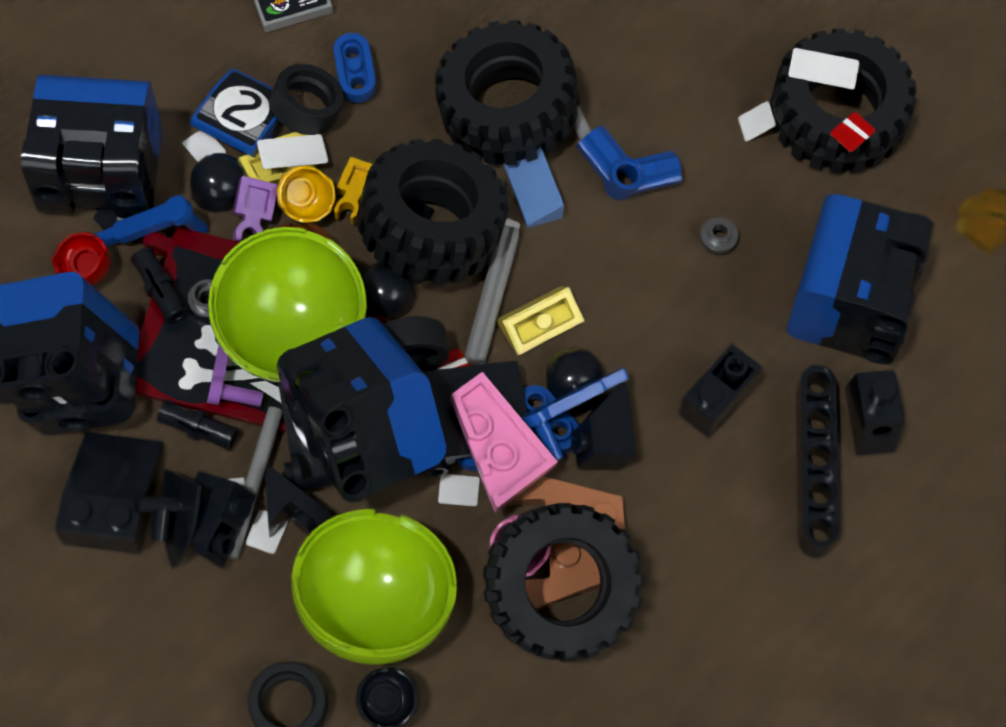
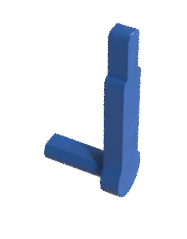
M177 195L171 197L162 205L115 222L113 227L94 235L99 236L108 247L118 242L125 244L172 225H185L190 230L201 233L207 232L208 225L193 213L192 204L183 196Z
M625 367L619 368L522 416L523 421L529 428H535L540 441L556 460L563 458V455L550 429L551 426L548 420L629 379Z

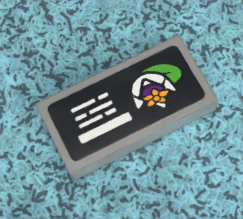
M253 0L265 33L333 13L330 0Z

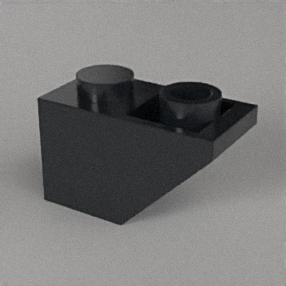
M732 343L684 395L679 416L709 439L735 410L763 367Z
M198 471L194 482L202 486L197 523L192 542L197 555L216 567L224 569L228 557L235 548L236 539L245 519H247L251 512L256 496L235 481Z

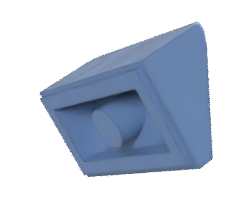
M541 147L536 150L538 159L527 162L525 157L517 160V165H505L503 163L527 228L563 217L564 204Z

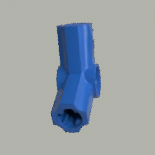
M603 125L596 127L576 145V148L604 181V189L612 199L618 201L626 200L633 194L679 184L682 181L679 158L674 154L673 150L637 159L630 158ZM622 173L627 175L631 185L622 184L617 179L616 174Z

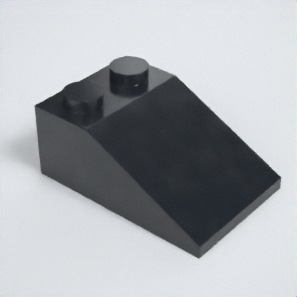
M85 432L62 493L55 525V531L63 545L142 555L150 512H135L134 499L136 496H154L164 447L163 441Z

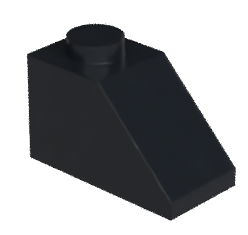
M627 383L618 384L573 431L571 448L573 453L576 454L577 468L620 471L637 457Z

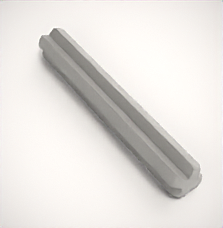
M504 225L494 256L489 264L465 352L466 361L472 364L482 365L486 362L519 239V230L515 227Z

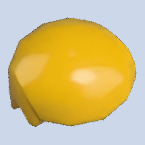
M300 165L292 167L281 176L276 187L278 206L289 218L297 222H319L331 213L336 202L335 186L332 179L313 166Z

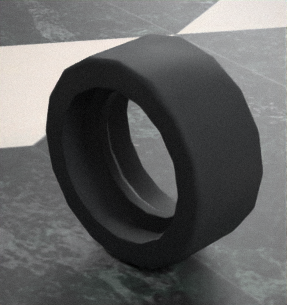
M295 64L286 67L279 74L269 102L272 113L285 127L300 134L316 135L328 131L334 125L343 105L344 94L341 85L326 70L311 64ZM303 89L311 92L321 99L326 108L314 110L303 107L292 99L288 90Z
M411 316L395 319L383 324L422 371L434 370L443 365L449 358L445 326L439 320L430 317Z
M293 661L279 662L262 670L254 679L248 694V708L251 719L256 727H283L276 725L268 719L264 711L266 693L274 684L283 680L301 682L312 695L313 705L310 714L303 722L290 727H322L328 711L327 694L318 674L308 666Z

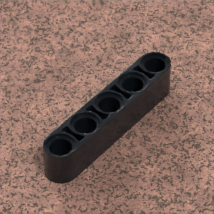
M812 365L803 372L796 391L797 517L799 548L808 557L818 559L827 556L831 552L840 531L836 378L831 369L823 365ZM818 384L823 388L824 392H813L807 385ZM808 420H819L824 424L825 428H813L808 423ZM819 456L826 462V465H814L808 457ZM809 493H821L827 502L816 503L810 498ZM814 529L821 530L826 534L828 540L817 541L812 538L809 531Z

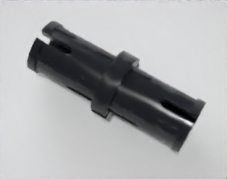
M146 247L134 253L130 260L145 283L143 289L146 295L151 298L153 297L164 317V321L167 324H171L181 320L188 311L173 288L174 280L172 276L164 272L154 254V250L151 247Z
M168 399L163 402L157 415L158 423L187 433L189 439L194 441L202 439L227 451L233 448L239 433L238 427H233L208 417V412L199 409L196 412L173 403Z

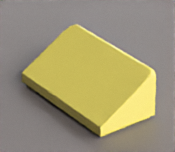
M566 286L557 287L497 319L500 329L517 355L584 321L569 287Z

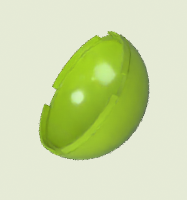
M296 227L267 229L249 236L237 244L221 261L212 280L208 299L210 324L219 345L227 356L248 373L273 382H280L276 365L279 357L284 352L366 318L367 309L364 283L350 256L331 239Z
M375 509L346 512L328 519L319 525L301 545L295 558L291 577L295 609L307 632L318 644L332 654L350 662L365 665L395 663L422 651L444 629L456 600L457 580L455 568L447 549L435 534L410 517L402 514L401 517L389 514L375 513Z

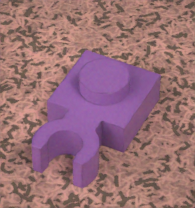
M245 176L239 178L232 214L243 218L242 222L233 231V241H241L242 233L245 229L252 231L253 234L263 231L260 221L266 223L272 221L278 184Z

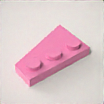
M483 372L452 393L450 401L494 512H497L556 467L558 461Z

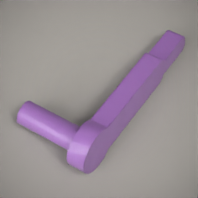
M218 344L207 403L219 405L220 399L260 407L263 392L223 383L228 356Z

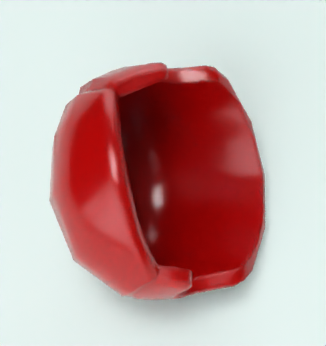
M88 232L70 234L59 243L54 256L51 258V262L56 274L76 272L92 286H95L104 279L109 271L110 253L106 243L99 236Z

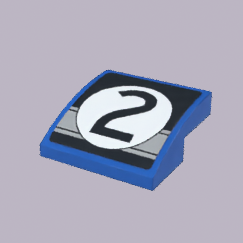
M232 68L205 97L192 116L190 125L253 157L259 152L257 141L272 139L274 127L280 123L272 113L269 102L273 88Z

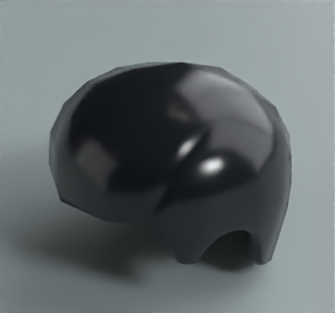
M207 154L195 164L191 172V198L200 208L213 213L233 209L239 178L241 176L247 177L245 168L236 158L227 154Z
M379 262L364 267L360 275L366 291V311L371 316H387L391 321L407 314L415 301L412 278L404 274L402 277H399L391 272L390 266L386 264L383 267Z
M576 347L560 350L552 356L547 364V390L556 399L603 377L602 364L590 350ZM601 394L570 409L579 410L590 407Z
M387 667L373 670L362 679L357 687L355 703L361 718L372 727H403L417 712L420 695L414 679L405 671L396 667Z

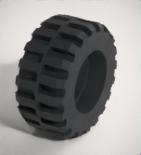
M508 20V24H499V21L489 22V27L483 29L477 26L468 31V37L465 39L460 37L451 45L453 51L447 50L440 60L441 67L436 70L435 95L446 133L450 134L452 142L462 145L468 153L474 151L483 157L485 163L497 165L498 161H505V165H517V160L525 157L527 162L538 159L536 150L540 147L545 154H548L556 148L555 142L557 140L561 142L565 140L570 133L569 126H573L578 117L577 108L580 105V95L574 62L570 58L569 50L564 43L558 42V37L551 31L545 30L542 33L541 26L528 22L527 26L521 25L519 20ZM523 78L539 85L530 98L515 106L495 108L477 101L478 96L485 88L502 79Z
M835 28L830 34L822 30L813 33L811 41L808 38H803L797 42L794 48L859 61L855 89L863 93L874 108L873 113L862 118L874 127L876 131L852 152H849L832 137L830 132L843 122L845 118H839L825 112L812 98L810 92L826 84L793 78L788 75L793 50H790L784 56L781 67L778 68L770 100V108L776 123L773 130L779 132L778 140L783 147L787 148L790 146L792 148L791 155L799 161H802L803 158L810 161V167L820 170L821 166L830 168L829 173L841 174L842 169H849L851 174L863 172L865 165L868 168H874L882 164L883 158H890L897 150L899 143H902L915 110L916 99L914 97L917 92L916 81L910 78L912 74L910 66L906 61L900 62L901 54L893 46L890 49L884 45L885 40L876 35L874 38L865 36V31L855 29L854 33L845 32V28Z
M415 139L409 141V145H405L403 142L391 147L390 152H383L376 158L375 164L370 167L357 212L358 232L363 236L362 242L369 252L374 251V258L383 267L386 264L390 266L391 272L395 275L402 277L404 274L412 277V282L421 284L424 280L432 281V285H444L446 280L456 283L466 280L467 275L474 276L483 270L484 265L488 264L494 256L509 209L508 198L505 195L506 189L501 179H496L497 173L489 163L483 164L482 157L474 151L471 153L464 151L462 145L454 142L453 146L443 144V140L432 139L431 142ZM413 201L433 202L450 210L459 220L454 222L432 221L416 214L405 203Z
M557 503L527 511L517 516L515 521L504 527L500 532V537L496 543H492L488 552L490 557L487 566H484L483 570L486 590H483L485 602L489 604L492 620L495 625L501 628L504 632L503 635L510 642L515 643L522 650L532 655L549 660L570 662L580 658L589 659L599 655V651L602 649L611 648L620 641L618 637L623 631L630 630L635 622L631 619L635 610L641 609L643 598L639 597L640 585L645 586V575L639 571L638 562H641L642 559L638 549H633L629 542L632 538L625 529H620L614 524L615 520L606 513L601 514L595 511L593 507L583 504ZM556 543H570L584 549L594 559L600 575L599 593L593 606L582 616L568 621H557L542 615L530 602L525 587L527 568L533 557L543 548Z

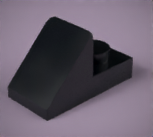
M270 466L265 471L269 537H272L291 516L295 526L308 535L319 525L331 519V513L273 467Z

